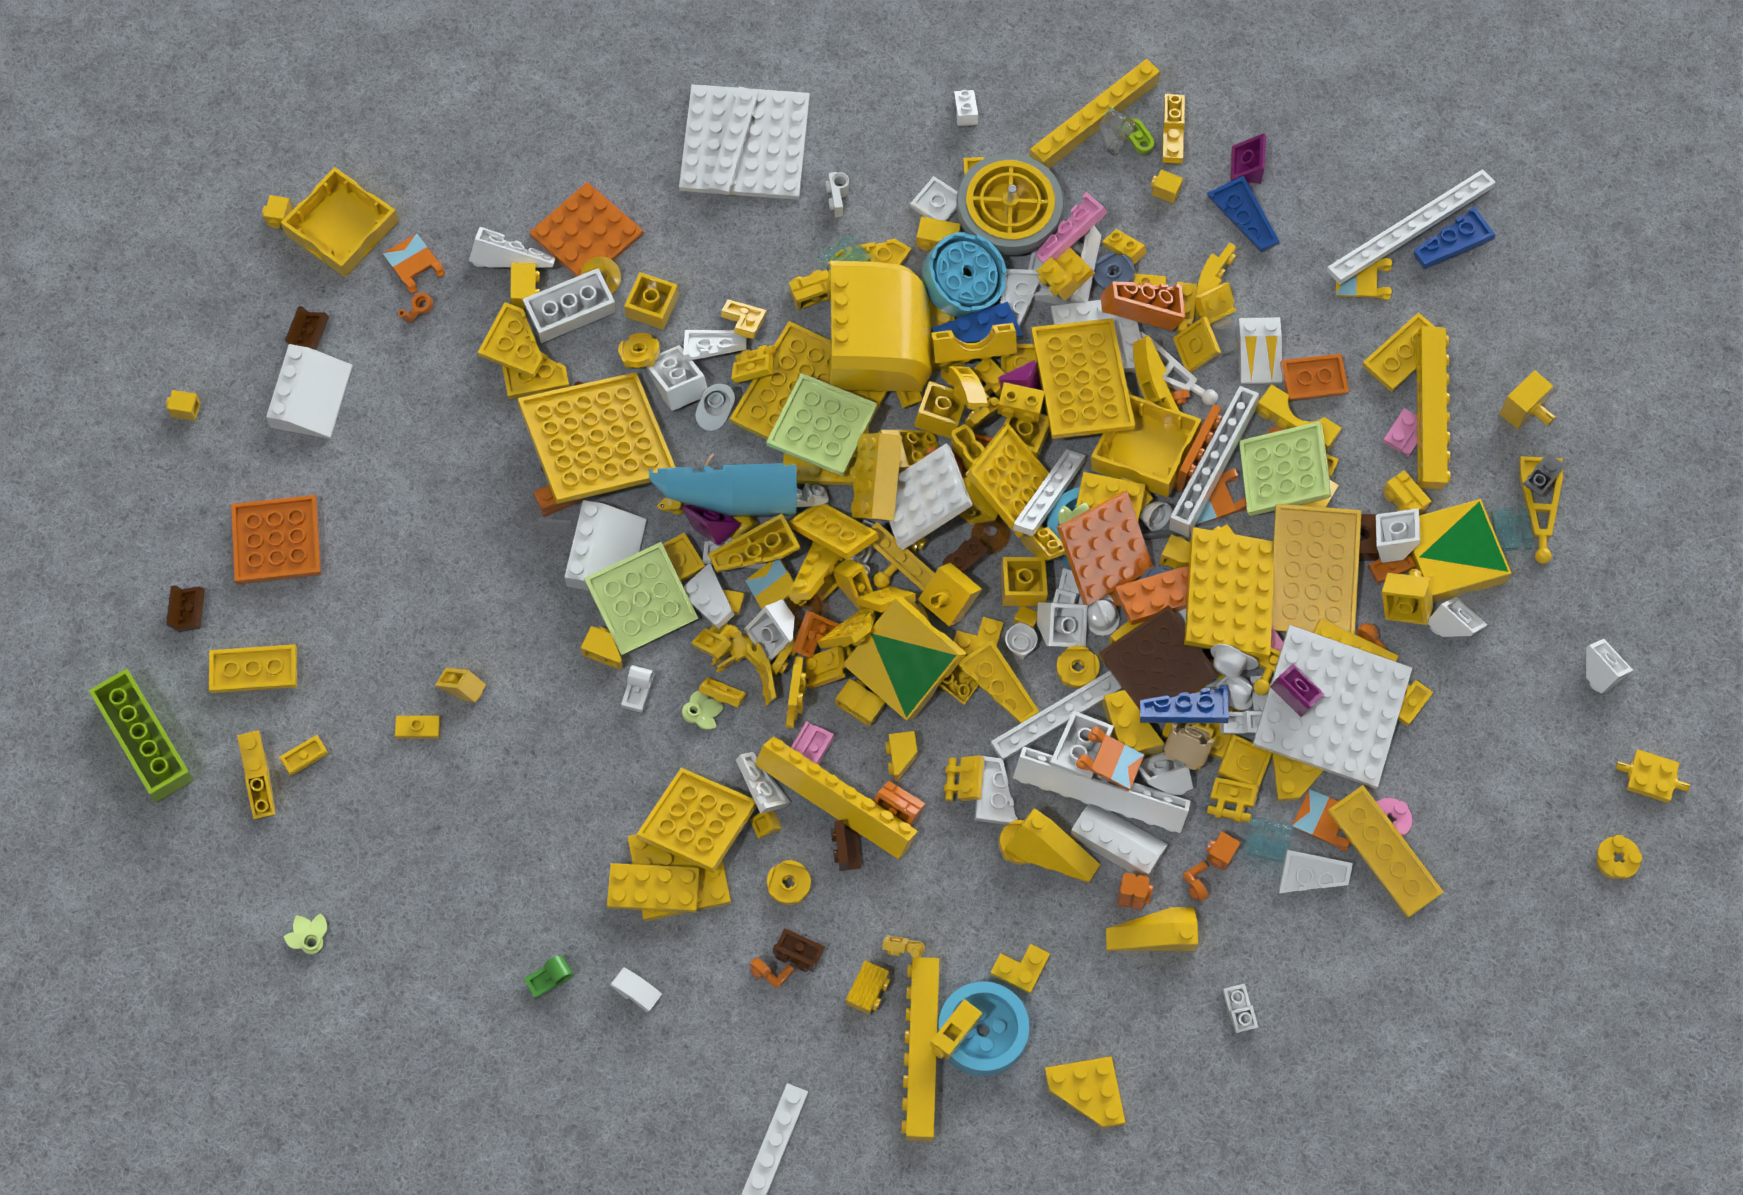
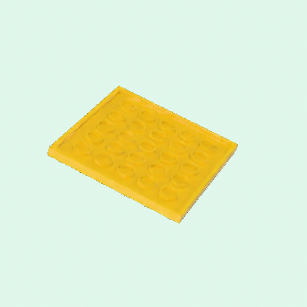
M788 321L774 344L775 353L771 354L773 357L772 374L753 379L729 418L731 423L768 440L801 373L829 384L828 371L831 356V340L791 321ZM845 390L877 403V409L873 417L889 392Z
M637 372L525 396L517 400L556 504L651 482L649 479V469H653V473H657L658 468L675 467Z

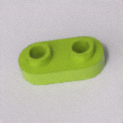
M1132 118L1127 120L1124 124L1123 132L1135 151L1142 155L1151 153L1154 147V139L1139 119Z

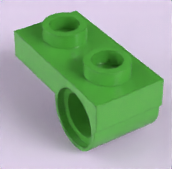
M557 955L548 960L543 968L524 978V982L536 1000L573 978L574 974L564 957Z

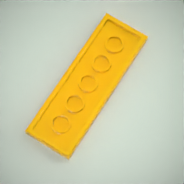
M1364 785L1327 810L1407 919L1443 893V890Z

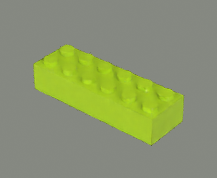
M127 668L88 690L155 803L194 781Z

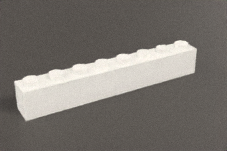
M1239 386L1170 516L1169 530L1186 537L1190 536L1192 528L1198 521L1257 408L1259 393Z
M1023 746L1013 776L1019 782L1029 783L1038 786L1042 790L1059 793L1064 797L1075 798L1085 804H1093L1102 807L1106 811L1123 814L1127 818L1142 820L1146 824L1157 825L1170 832L1181 833L1191 801L1134 782L1128 791L1095 773L1092 779H1088L1050 764L1052 755Z

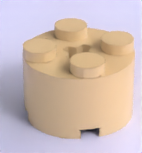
M1174 723L1164 746V757L1172 761L1179 760L1184 763V766L1192 770H1196L1198 766H1204L1214 739L1211 738L1209 740L1207 738L1209 734L1196 727L1185 725V728L1179 727L1180 723Z

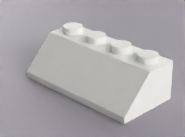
M599 268L523 299L540 343L616 313L615 301Z
M1088 804L1083 810L1070 834V837L1076 842L1136 876L1149 877L1168 846L1167 843L1116 814L1093 804Z

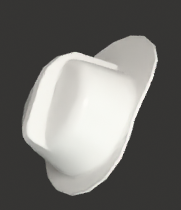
M714 384L706 388L702 393L695 416L697 423L703 429L716 430L723 426L735 401L734 392L729 386Z
M1109 594L1088 605L1087 626L1093 633L1104 636L1116 630L1120 618L1118 610ZM1080 596V597H1079V603H1078V604L1083 605V602H1082V599H1081V596Z
M1217 644L1211 648V654L1214 657V668L1217 672L1229 678L1240 676L1243 670H1251L1258 667V661L1255 658L1242 653L1232 646Z
M1225 676L1223 679H1214L1205 685V688H1210V690L1220 689L1221 685H1227L1228 705L1235 709L1247 710L1253 704L1251 684L1242 676L1236 678Z

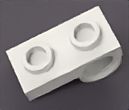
M974 90L955 91L954 100L957 126L978 125V111Z
M832 172L828 173L829 181H825L826 192L831 193V198L828 199L830 211L834 210L835 217L843 216L841 198L849 193V178L845 173Z
M634 665L631 666L626 691L621 703L622 708L643 713L654 677L653 670Z

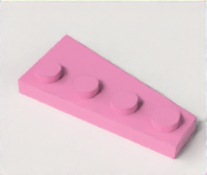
M1087 192L1082 196L1083 202L1079 206L1075 205L1072 208V215L1069 219L1059 224L1058 232L1055 235H1051L1035 253V256L1043 264L1050 257L1056 260L1108 213Z

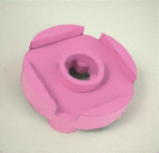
M1384 798L1376 801L1386 816L1391 815L1392 818H1395L1392 824L1401 836H1406L1412 826V815L1408 805L1403 801L1393 798Z

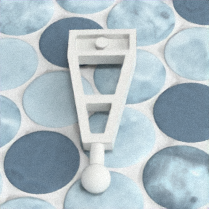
M1140 331L1141 338L1147 336L1146 334ZM1151 338L1159 357L1167 364L1165 367L1167 373L1162 375L1167 387L1177 391L1188 389L1190 392L1191 390L1202 397L1205 405L1212 406L1218 401L1216 391L1212 389L1205 390L1195 384L1197 378ZM1172 370H1174L1183 379H1185L1187 383L1184 384L1182 382L1169 378L1168 375L1171 373Z

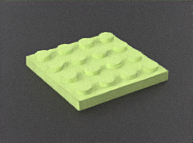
M801 373L766 444L771 448L844 476L857 450V441L860 434L865 433L877 409V403Z
M1320 421L1239 441L1249 516L1275 511L1276 504L1301 505L1332 497L1323 427Z
M662 542L584 578L621 656L699 619Z

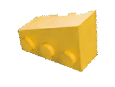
M1125 690L1104 695L1102 706L1108 724L1114 726L1112 732L1113 739L1144 754V757L1163 752L1164 742L1150 723H1140V710Z

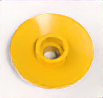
M602 256L588 260L582 267L580 275L599 268L610 293L613 294L621 282V272L618 265L613 260Z

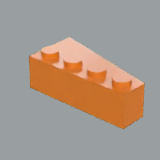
M1113 281L1100 295L1102 312L1169 331H1173L1185 319L1182 285L1168 287V284L1151 286V283L1136 285L1135 282Z

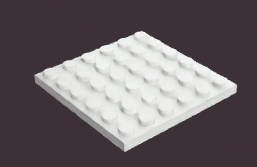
M691 85L679 191L714 193L709 192V185L739 88ZM753 89L758 90L759 95L729 195L799 200L810 93Z
M1289 625L1270 686L1286 669L1294 664L1324 695L1300 717L1278 694L1269 688L1252 746L1376 789L1382 775L1412 667Z

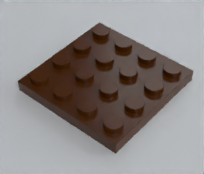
M1169 605L1098 653V656L1118 684L1127 692L1139 710L1140 700L1166 695L1171 698L1178 696L1182 692L1192 694L1219 676L1200 647L1184 645L1185 627Z

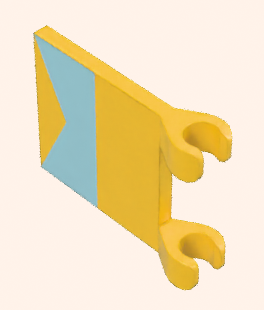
M1390 258L1380 259L1344 283L1339 284L1336 281L1335 296L1390 300L1392 293L1390 287L1377 289V269L1391 271L1392 260Z
M781 559L768 562L745 580L761 609L769 604L782 599L785 601L789 598V592L794 583ZM793 600V602L795 604H799V606H803L807 601Z

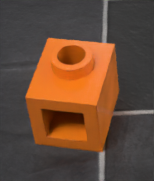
M1221 831L1217 840H1211L1206 849L1209 852L1207 860L1210 861V865L1217 869L1222 868L1226 870L1241 842Z

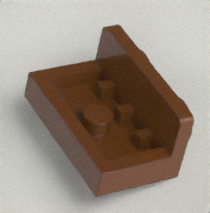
M299 306L285 342L316 350L329 316L325 312H308L303 306Z
M972 536L968 541H964L953 554H949L943 560V565L952 563L964 573L985 555L988 549L975 536Z
M176 585L171 586L166 617L167 626L178 632L200 629L205 589L201 586L181 589Z
M843 820L834 821L835 828L831 829L832 842H836L837 850H833L834 863H839V871L860 869L861 859L857 832L848 826L844 827Z
M784 928L777 944L773 947V954L781 962L787 963L789 961L796 964L795 967L801 971L807 972L809 970L814 972L825 950V946Z

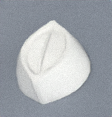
M1152 502L1143 509L1139 518L1151 531L1161 530L1169 522L1173 510L1168 503Z
M1019 622L1007 631L1005 641L1010 651L1024 660L1035 648L1037 634L1032 627Z

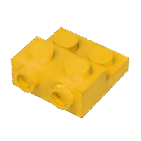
M1070 247L1056 260L1050 257L1036 270L1039 273L1037 277L1044 286L1048 284L1050 286L1048 290L1055 297L1059 295L1064 301L1095 274Z

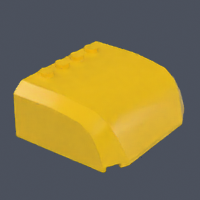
M830 261L827 281V297L831 305L829 384L843 390L922 392L932 374L930 299L923 282L911 269L898 264Z

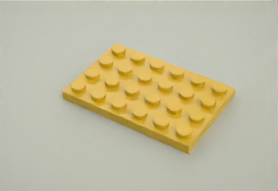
M1113 318L1031 327L1042 391H1045L1044 401L1052 439L1135 429V421Z
M1286 504L1275 505L1272 627L1276 632H1287L1289 625L1313 633L1319 619L1322 618L1355 634L1361 510Z
M1196 527L1192 528L1184 645L1211 649L1214 645L1226 644L1249 656L1269 658L1271 651L1274 587L1273 541Z

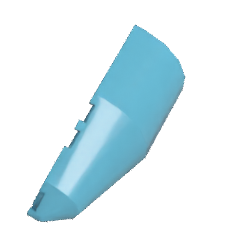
M783 463L721 465L722 469L713 470L710 466H703V470L694 471L692 467L658 468L657 473H653V469H649L650 481L668 499L730 517L772 516L781 513L783 515H795L796 465H783Z

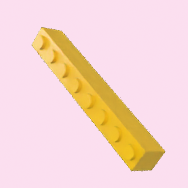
M1145 59L1030 148L1029 157L1039 161L1049 169L1156 86L1159 81L1160 71L1148 59Z
M1421 326L1416 333L1417 485L1423 489L1442 490L1450 482L1451 473L1448 471L1450 451H1447V444L1450 441V432H1447V425L1450 421V413L1447 412V405L1450 400V395L1447 393L1449 374L1446 371V367L1449 364V355L1446 354L1449 336L1446 335V328Z
M773 736L762 746L754 765L839 821L843 820L845 825L898 860L909 850L918 832L910 824L903 822L890 811L877 805L872 799L865 797L856 791L855 788L845 784L835 775L821 768L817 763H813L800 752L786 745L782 740Z
M912 957V964L907 965V977L911 978V986H907L906 999L911 1000L910 1008H906L905 1020L910 1022V1030H905V1044H909V1052H904V1066H908V1075H903V1088L907 1089V1097H903L902 1111H907L906 1120H902L901 1134H906V1141L933 1142L936 1055L931 1051L930 1043L937 1034L939 958Z

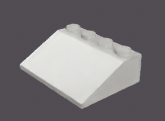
M1095 226L1091 227L1071 247L1093 271L1101 240V234ZM1040 248L1032 251L1028 270H1037L1043 265L1035 256V253ZM1093 276L1065 301L1059 295L1055 297L1048 290L1050 287L1048 284L1044 286L1040 282L1033 300L1058 305L1088 302Z
M289 344L266 416L270 427L331 439L353 365L308 347Z
M583 500L564 577L566 586L589 590L584 581L585 577L640 552L647 519L603 503Z

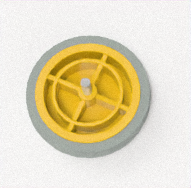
M997 154L979 161L965 174L957 193V215L961 227L966 234L982 236L990 241L1001 255H1021L1040 248L1051 235H1054L1063 214L1062 190L1053 173L1039 161L1021 154Z

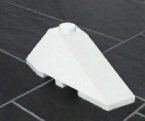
M482 227L478 230L469 261L473 262V265L477 267H511V263H536V267H553L555 257L535 248L524 249L521 242H508L504 240L505 235Z

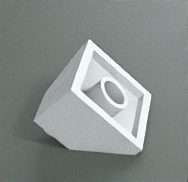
M1418 508L1376 515L1377 549L1382 563L1403 560L1420 544Z
M1458 597L1442 603L1429 618L1428 622L1432 632L1442 637L1472 636L1487 626Z
M782 599L765 606L744 628L754 645L756 646V642L761 645L770 663L792 641L795 616Z
M1038 602L1037 625L1046 645L1061 647L1080 645L1086 647L1088 605Z
M1605 639L1586 647V678L1590 681L1589 684L1595 691L1602 694L1610 690L1633 671Z
M1165 752L1142 760L1138 772L1149 785L1171 795H1182L1188 790L1193 789L1189 768L1184 766L1183 762L1165 758Z

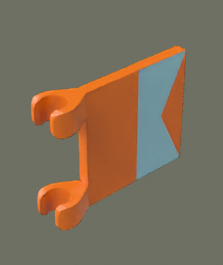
M417 233L382 253L411 294L418 291L412 278L432 267L439 278L445 275L442 264L435 258Z
M1236 469L1228 470L1221 475L1196 522L1197 525L1247 510L1246 498L1233 503L1225 484L1237 480L1238 473Z
M1093 727L1089 731L1087 738L1090 741L1101 743L1097 755L1093 761L1088 755L1082 754L1077 759L1076 766L1080 769L1089 770L1129 791L1144 754L1111 738L1100 728Z
M1309 789L1292 824V828L1327 842L1344 852L1349 848V839L1337 836L1340 828L1327 812L1328 809L1339 801Z

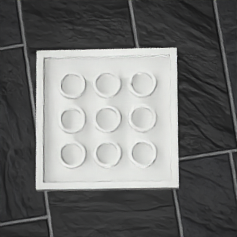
M1101 300L1051 306L1050 311L1053 325L1113 318L1124 373L1135 371L1133 342L1141 339L1137 321L1102 312Z
M947 443L898 474L894 521L889 522L897 545L902 550L973 506L951 447Z

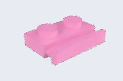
M1404 408L1385 436L1383 443L1409 457L1417 445V415Z
M806 721L791 748L819 765L835 736L833 733Z

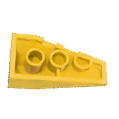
M781 513L708 553V556L715 570L721 572L782 559L800 549V545L789 523Z
M1035 808L1026 816L1005 848L1006 851L1024 863H1032L1041 866L1043 869L1054 870L1063 873L1065 876L1087 883L1090 882L1101 865L1058 825Z
M1170 907L1106 928V951H1196L1198 946V925L1194 907Z

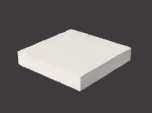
M933 176L910 203V208L924 217L949 221L957 211L956 199L958 191Z

